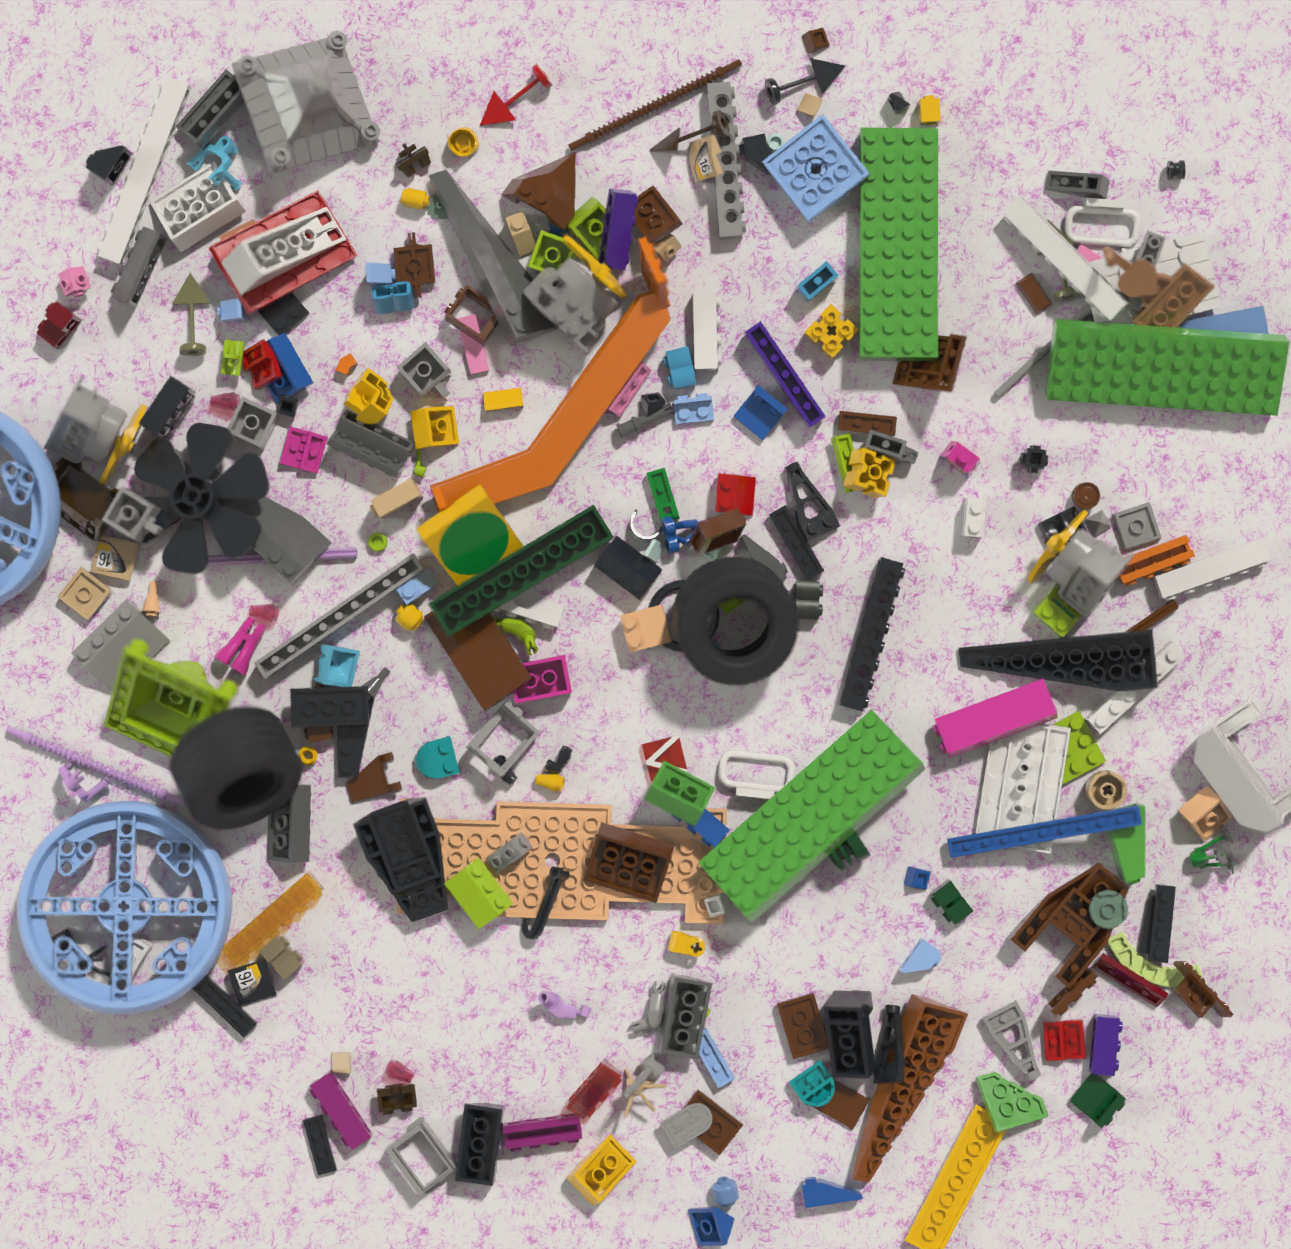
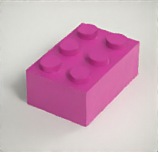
M561 655L524 662V666L533 679L516 690L513 696L515 703L572 693L566 656Z

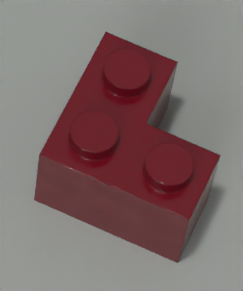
M55 301V303H50L46 308L44 316L47 320L44 319L37 328L39 330L36 333L51 346L59 349L82 319L65 305Z

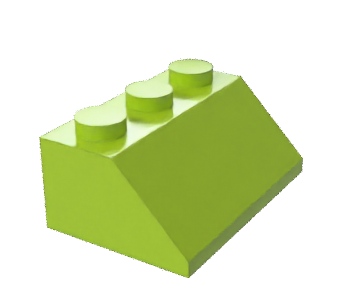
M479 857L444 883L478 930L514 904Z

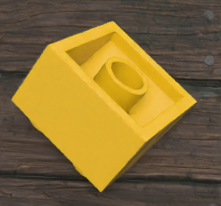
M454 406L427 407L410 411L416 449L459 444Z

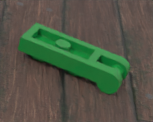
M665 467L647 472L660 521L661 518L668 516L674 519V521L679 520L680 517ZM670 506L672 512L664 514L663 508Z

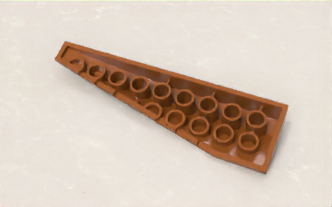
M911 994L901 1020L905 1058L904 1082L877 1085L852 1176L854 1180L868 1183L871 1181L882 1163V1157L892 1148V1141L896 1135L899 1137L903 1130L901 1127L905 1121H909L924 1098V1091L934 1082L935 1079L933 1077L938 1069L943 1068L945 1058L954 1051L968 1013L932 999ZM893 1047L889 1050L886 1063H893L895 1060Z

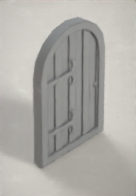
M693 1103L660 1122V1125L676 1150L707 1131L712 1124V1114L706 1105Z

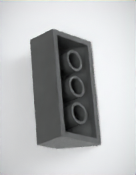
M146 227L137 232L134 248L131 247L127 254L129 259L126 265H123L120 269V279L118 283H114L111 289V293H113L111 297L134 308L137 307L167 241L164 235Z
M299 784L292 797L281 808L268 816L267 860L289 863L309 862L311 785Z
M671 974L657 1046L660 1053L698 1059L712 983L689 976Z

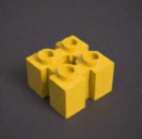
M832 304L820 314L821 322L817 323L814 321L804 332V335L814 345L817 341L823 345L820 350L831 360L843 348V345L840 343L843 340L848 343L859 330L848 319L843 322L839 318L842 313ZM827 328H830V329H831V328H834V329H835L834 333H835L836 335L833 336V334H832L831 336H829V335L827 334V333H828V329H827Z
M866 448L852 450L848 464L852 466V470L846 472L843 487L853 491L863 490L862 494L875 499L886 497L890 482L887 481V476L892 475L896 460L884 455L875 457L876 452Z

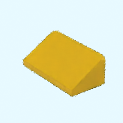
M521 387L483 393L486 412L524 407Z

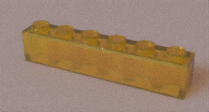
M308 871L224 945L222 952L235 966L239 963L243 965L251 958L249 954L253 950L257 953L265 946L263 942L268 937L272 940L280 933L277 930L282 925L284 927L288 926L294 920L292 916L298 912L300 915L308 908L306 904L311 899L315 902L323 895L321 891L324 887Z

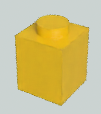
M934 95L923 96V99H920L918 102L919 124L938 125L941 121L940 98H935Z

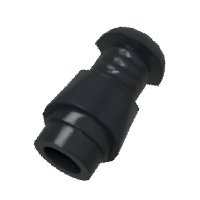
M562 745L554 761L547 760L545 768L553 774L561 773L563 766L570 760L573 749Z
M498 755L494 757L493 761L501 767L505 763L506 757ZM511 768L501 777L502 781L510 786L518 778Z

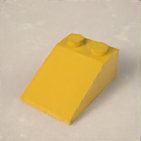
M609 1134L577 1164L566 1179L591 1205L599 1204L637 1161Z

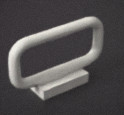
M1085 198L1084 206H1074L1066 213L1064 234L1075 244L1131 247L1140 238L1141 217L1135 210L1125 208L1126 200ZM1076 213L1129 216L1134 220L1133 235L1130 239L1075 236L1072 233L1073 216Z
M732 750L725 752L719 762V780L725 787L736 789V798L768 801L785 785L777 786L728 780L726 768L727 761L730 758L784 763L788 767L786 784L795 777L796 771L793 760L783 755Z

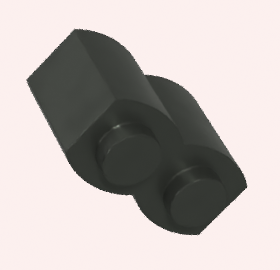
M796 581L795 606L798 619L819 620V616H822L823 606L819 604V597H823V585H820V581Z

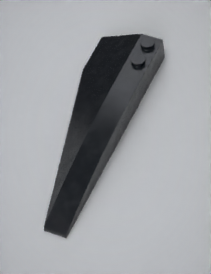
M1153 629L959 647L960 667L1113 691L1158 688Z

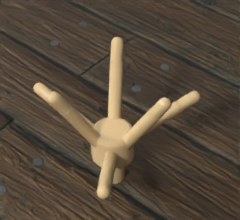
M625 1069L624 1071L628 1077L626 1083L629 1087L635 1079L632 1078L628 1069ZM655 1080L644 1081L633 1095H630V1098L627 1099L628 1104L624 1117H627L634 1095H639L647 1106L655 1112L656 1109L642 1093L643 1089L666 1088L667 1085L654 1084Z

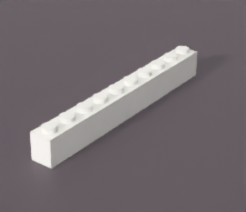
M168 76L165 81L161 82L159 88L161 93L159 98L154 100L152 116L147 118L146 132L139 139V150L134 153L132 168L125 175L126 184L119 191V202L112 209L110 224L108 223L105 227L104 241H101L98 245L97 252H99L98 256L120 266L124 265L175 133L176 125L180 120L192 89L189 84Z

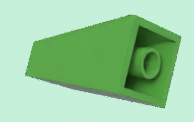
M1133 803L1123 807L1139 805L1142 825L1106 831L1119 878L1130 885L1139 883L1141 878H1145V806L1140 803Z

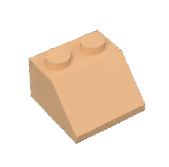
M663 604L620 615L630 653L673 642Z
M1208 786L1198 791L1192 799L1184 803L1178 810L1183 819L1203 842L1233 818L1222 799Z

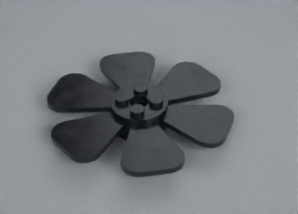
M207 423L193 424L186 434L192 473H186L174 446L164 438L152 441L137 459L134 466L135 474L139 479L171 490L170 497L143 498L161 508L156 517L155 524L163 528L162 532L177 518L183 517L182 522L163 551L162 561L167 569L188 574L204 572L209 563L203 527L204 521L208 522L223 554L230 559H238L245 555L261 534L262 527L257 518L221 506L222 499L260 500L266 497L270 490V482L261 457L254 453L242 455L215 481L211 480L231 448L233 436L228 428ZM197 493V494H198L197 500L193 502V499L195 498V494ZM149 531L140 543H151L159 535Z

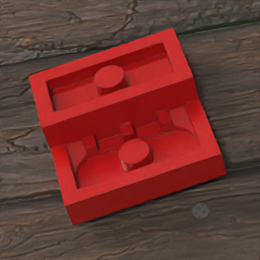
M261 340L244 350L243 368L244 371L251 372L254 389L260 390L282 377L277 359L266 340Z
M1083 1019L1043 1022L1046 1061L1086 1058Z

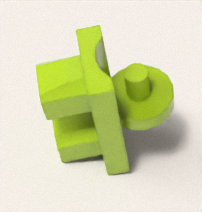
M225 339L221 374L241 376L244 341Z

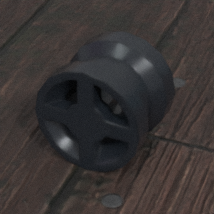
M1179 160L1178 162L1167 161L1166 172L1168 180H1173L1174 178L1185 179L1186 167L1184 160Z

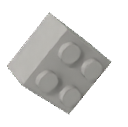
M242 396L227 428L233 435L264 449L280 414Z

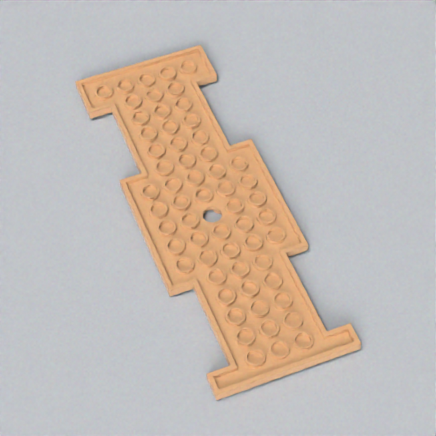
M401 798V801L412 798ZM497 801L496 820L434 818L440 832L445 882L479 857L514 903L497 917H537L551 881L549 876L551 868L545 863V858L550 853H555L560 857V864L557 867L564 868L565 871L570 872L568 880L562 881L548 917L550 919L608 920L609 901L651 902L583 881L600 824L603 822L674 844L672 858L657 903L685 904V923L723 924L724 914L710 918L704 899L723 893V891L698 863L715 847L711 845L709 848L701 841L703 837L699 833L694 835L686 828L687 826L611 824L612 805L512 801ZM705 808L725 826L727 825V808ZM522 831L533 847L523 856L496 873L486 857ZM446 888L447 896H452V894ZM397 903V914H405Z

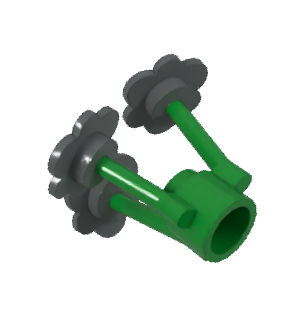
M1222 825L1224 830L1221 831V836L1201 847L1194 848L1195 852L1190 853V859L1194 868L1227 866V870H1231V873L1234 874L1233 865L1235 863L1233 862V855L1230 853V858L1226 859V852L1223 850L1222 844H1218L1215 847L1214 854L1207 856L1206 851L1202 852L1223 839L1226 842L1230 840L1232 844L1234 843L1230 837V832H1227L1224 825ZM1214 858L1216 859V861H1219L1215 863H1208L1210 859Z

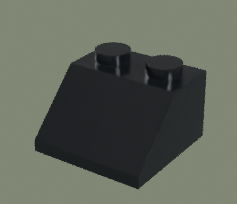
M123 145L97 150L94 154L88 156L85 168L112 186L129 161L132 153Z

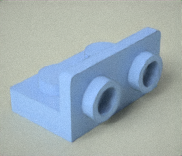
M707 393L696 394V398H688V395L677 396V400H673L676 425L714 420L712 396H707Z

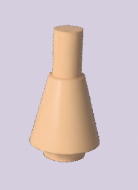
M150 581L149 593L141 611L145 613L146 617H157V614H161L156 581Z

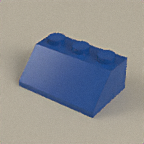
M286 333L266 341L277 359L282 375L281 378L267 385L277 405L280 394L294 397L313 384L310 375Z

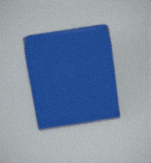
M908 866L904 885L927 890L931 871Z

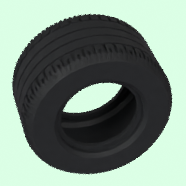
M733 556L709 561L687 577V580L683 582L676 595L672 619L677 640L690 665L709 680L729 686L757 683V681L764 680L766 677L771 676L772 673L778 671L794 649L799 629L796 606L780 578L770 568L756 560ZM735 598H745L758 603L765 610L768 616L767 625L760 637L750 645L735 650H724L714 647L710 642L708 636L709 619L714 610L722 603Z
M254 706L226 709L203 719L181 737L173 750L169 762L170 774L192 818L202 826L217 830L244 827L271 815L292 797L299 786L303 774L301 758L280 719L273 712Z

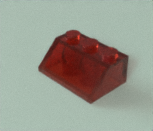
M604 1058L566 1102V1108L582 1119L586 1116L590 1117L597 1108L595 1106L598 1102L603 1103L609 1096L607 1092L612 1087L615 1089L621 1083L622 1079L620 1077L622 1073Z

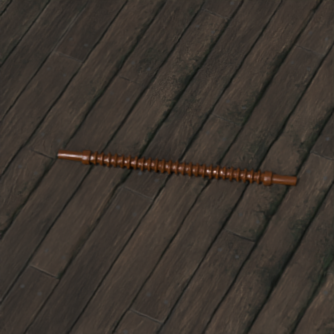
M740 59L724 67L719 66L715 68L714 72L711 70L710 74L706 73V76L701 75L700 79L696 78V81L691 80L690 84L686 83V86L681 85L680 89L677 87L676 91L671 90L672 93L669 94L667 92L666 96L662 95V98L657 97L656 101L652 100V103L647 102L646 106L642 105V108L637 107L636 111L632 110V113L627 112L628 115L625 116L623 114L622 118L618 117L616 121L613 119L612 123L608 122V125L603 124V127H598V130L593 129L592 133L590 131L585 133L584 137L568 144L569 149L573 151L587 143L592 144L595 142V139L600 140L599 137L602 136L604 138L605 134L609 135V132L614 133L615 129L619 130V127L624 128L625 124L629 125V122L634 123L635 119L638 121L639 117L644 118L643 115L646 114L648 116L649 112L653 113L655 109L658 111L659 107L663 108V105L668 106L669 102L673 103V100L678 101V98H683V95L688 96V92L692 94L693 90L697 91L699 87L702 89L703 85L707 86V83H712L713 80L717 81V78H724L725 74L742 66Z

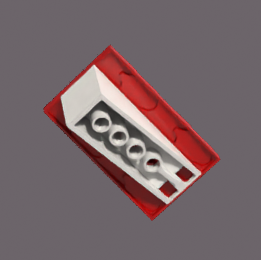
M319 190L208 248L248 315L358 256Z

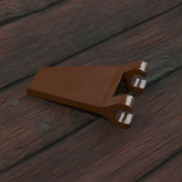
M392 752L378 755L359 772L358 777H354L347 783L351 802L402 789L400 781L389 784L383 762L394 759Z

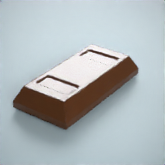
M1032 272L1016 282V285L1036 315L1052 305V302Z

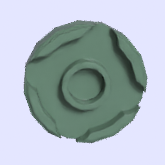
M1104 890L1093 896L1089 903V914L1098 926L1113 929L1120 926L1126 919L1128 905L1121 894L1112 890Z

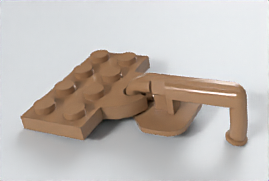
M1110 247L1103 248L1106 265L1108 267L1117 265L1125 271L1117 281L1118 288L1129 297L1140 296L1141 302L1144 305L1132 319L1136 325L1178 327L1215 288L1212 282L1185 262L1172 276H1169L1165 273H1157L1155 266L1145 259H1138L1131 264Z

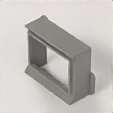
M507 700L465 747L500 778L504 776L540 733L522 717V710L510 700ZM506 714L527 732L528 736L500 767L482 752L478 746Z
M419 1117L407 1127V1132L388 1145L385 1150L419 1197L435 1188L442 1179L456 1170L457 1162L423 1117ZM419 1131L423 1133L448 1167L425 1185L421 1183L396 1149Z

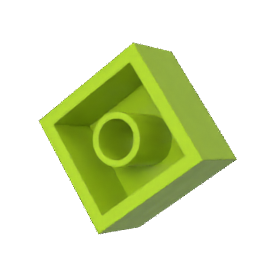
M541 230L528 267L540 272L549 267L557 270L568 258H572L575 261L576 255L564 243L562 237Z

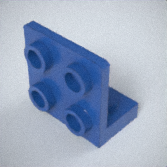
M757 385L751 395L734 414V418L763 440L788 409Z

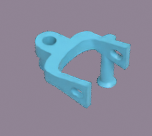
M228 136L221 137L215 145L207 144L187 163L197 172L208 154L217 155L221 158L222 164L208 178L217 186L220 185L224 178L232 185L233 190H238L241 187V181L236 180L227 171L232 165L230 157L238 152V147L234 145L233 140Z

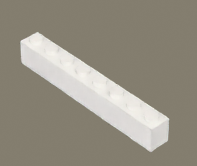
M1018 196L1003 212L1006 216L1005 221L1012 227L1015 225L1020 230L1018 234L1025 240L1029 239L1033 243L1031 245L1032 248L1038 253L1042 252L1046 256L1045 261L1052 267L1055 265L1060 270L1058 272L1059 275L1065 280L1069 279L1073 283L1072 288L1079 294L1082 292L1086 296V302L1092 307L1096 306L1100 310L1098 313L1106 321L1108 319L1115 320L1130 305L1024 197Z

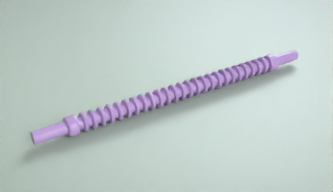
M8 726L6 729V733L22 739L26 744L32 743V746L37 745V748L46 749L48 753L51 751L52 755L56 753L57 757L62 756V759L67 758V761L72 760V763L77 762V765L87 766L88 770L92 768L93 772L97 770L98 774L103 773V776L108 775V778L113 777V780L118 779V782L128 783V786L132 785L134 789L137 787L138 791L142 789L143 793L147 791L148 795L158 796V799L162 801L168 800L182 807L185 804L181 797L169 793L167 789H159V786L154 787L155 785H149V782L144 783V780L135 779L134 775L130 777L129 773L126 775L124 771L120 773L119 769L114 770V767L109 768V765L104 766V763L99 764V761L89 760L88 756L84 758L83 754L80 756L78 752L68 751L69 749H63V746L58 747V744L54 745L53 742L44 741L43 737L39 739L38 735L34 736L31 732L25 733L11 726Z

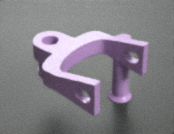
M72 761L58 769L63 777L62 782L70 791H74L85 803L106 786L112 785L111 781L105 776L102 781L86 792L79 784L85 780L84 776H79L81 773L78 770L73 774L68 770L74 765Z

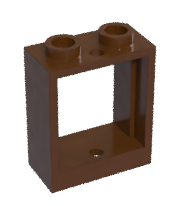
M466 285L464 289L460 288L456 293V301L453 304L450 303L445 309V321L481 345H484L498 325L494 313L480 334L453 317L466 297H469L493 313L487 298L469 285Z
M737 508L697 523L689 539L697 557L737 542L746 526L745 517Z

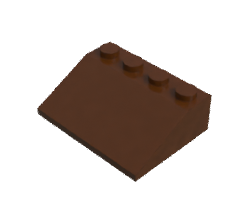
M601 822L583 881L657 903L675 845Z

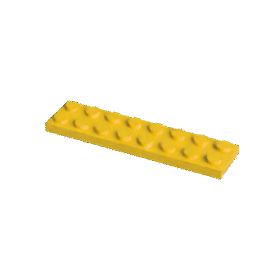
M975 1103L905 1237L906 1242L920 1249L945 1248L1006 1130L998 1133L994 1132L987 1110Z

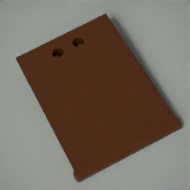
M833 1079L835 1091L832 1099L823 1106L812 1107L853 1130L870 1098Z

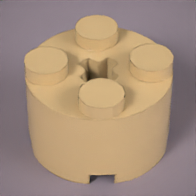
M1099 770L1088 778L1085 785V794L1089 802L1094 806L1105 810L1119 807L1126 799V783L1115 772ZM1104 786H1105V787H1108V788H1107V789L1109 790V793H1108V794H1107V793H1103V792H1104V790H1103V787H1104Z

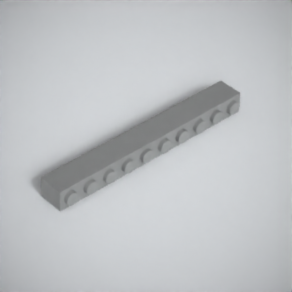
M412 553L254 662V664L265 679L271 677L394 592L400 585L424 571L425 568L416 555Z

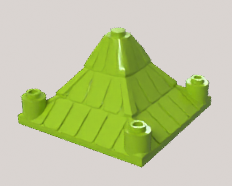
M134 639L122 652L103 726L171 757L176 744L189 729L215 713L230 709L231 703L239 689L230 680H224L217 689L206 681L205 670L198 662L178 661L168 664L148 659L146 657L149 652L147 643L141 639Z

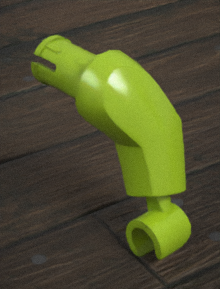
M493 617L498 626L502 627V632L514 634L524 644L528 655H532L530 649L533 650V654L538 652L535 642L536 633L528 624L521 619L504 618L501 621L499 617Z

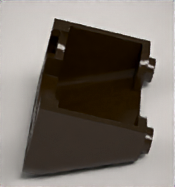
M62 457L52 467L60 492L61 518L86 537L97 542L110 526L102 519L120 488H113L112 491L83 470L82 461L80 463H73Z

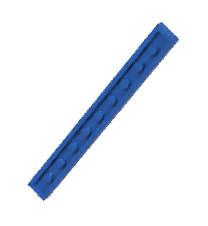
M1139 805L952 837L947 838L950 858L1142 825Z

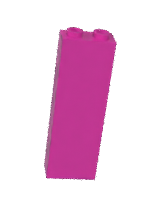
M1040 679L935 719L936 725L933 728L936 736H941L943 742L940 743L943 754L947 753L948 757L952 758L1057 719L1058 714L1044 679Z

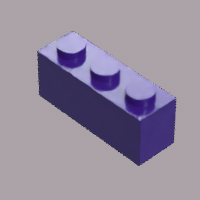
M1094 1014L1089 1072L1091 1074L1115 1076V1071L1119 1069V1060L1116 1058L1117 1052H1120L1121 1041L1118 1040L1119 1033H1122L1123 1023L1118 1016Z

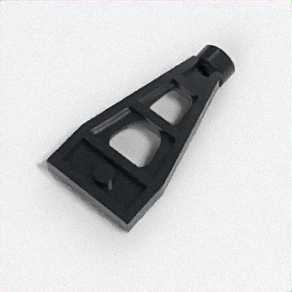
M797 461L784 467L787 473L797 525L805 542L839 528L840 524L833 509L802 471L799 462ZM804 484L810 492V496L801 499L797 492V485ZM808 501L815 502L820 509V514L811 519L806 517L804 511V504Z
M885 1005L884 1013L886 1018L875 1061L876 1068L873 1072V1084L877 1085L904 1082L905 1058L900 1006ZM894 1028L895 1041L889 1042L891 1029ZM893 1047L895 1060L893 1063H886L887 1050Z

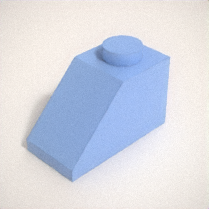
M365 263L366 279L370 287L381 284L392 285L393 281L396 280V269H392L391 264Z
M239 299L221 301V306H218V318H221L222 322H247V312Z
M427 568L400 585L396 590L406 605H408L440 582L431 569Z
M920 938L899 967V970L903 973L931 969L932 966L936 967L942 958L940 957L942 953Z

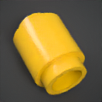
M413 188L403 189L401 204H404L405 207L424 210V207H428L430 196L427 195V191Z

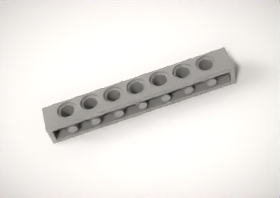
M730 82L707 83L710 125H712V114L717 110L722 111L729 122V135L725 136L730 140L728 146L720 144V139L723 137H720L715 129L710 130L711 135L715 134L721 149V153L716 154L723 171L722 174L714 176L719 240L742 238L743 232H746L745 221L741 220V213H744V202H740L739 194H743L742 183H738V175H741V164H737L736 156H740L739 144L735 145V137H738V127L733 123V118H736V106H732V99H735L734 87L730 86ZM723 99L727 102V106L721 108L716 102ZM728 156L731 158L732 163L724 165L721 159ZM729 175L734 181L731 184H725L723 177ZM729 194L733 195L735 201L727 203L724 197ZM734 214L737 220L730 223L726 220V216Z

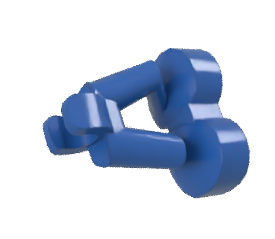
M670 516L661 518L665 534V545L669 554L679 552V543L686 546L690 544L689 539L697 523H699L696 519L675 523ZM691 528L692 533L686 538H682L676 535V530Z

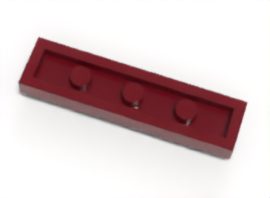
M1104 953L1092 965L1094 969L1155 1007H1158L1168 996V993Z

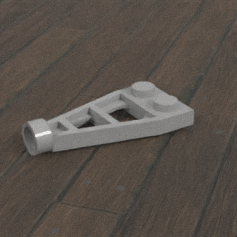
M1015 1000L982 1017L990 1035L1024 1072L1027 1081L1039 1077L1041 1073L1036 1064L1026 1018L1018 1002ZM1016 1024L1019 1028L1020 1038L1010 1043L1002 1035V1030ZM1025 1044L1028 1057L1020 1060L1014 1053L1013 1048Z

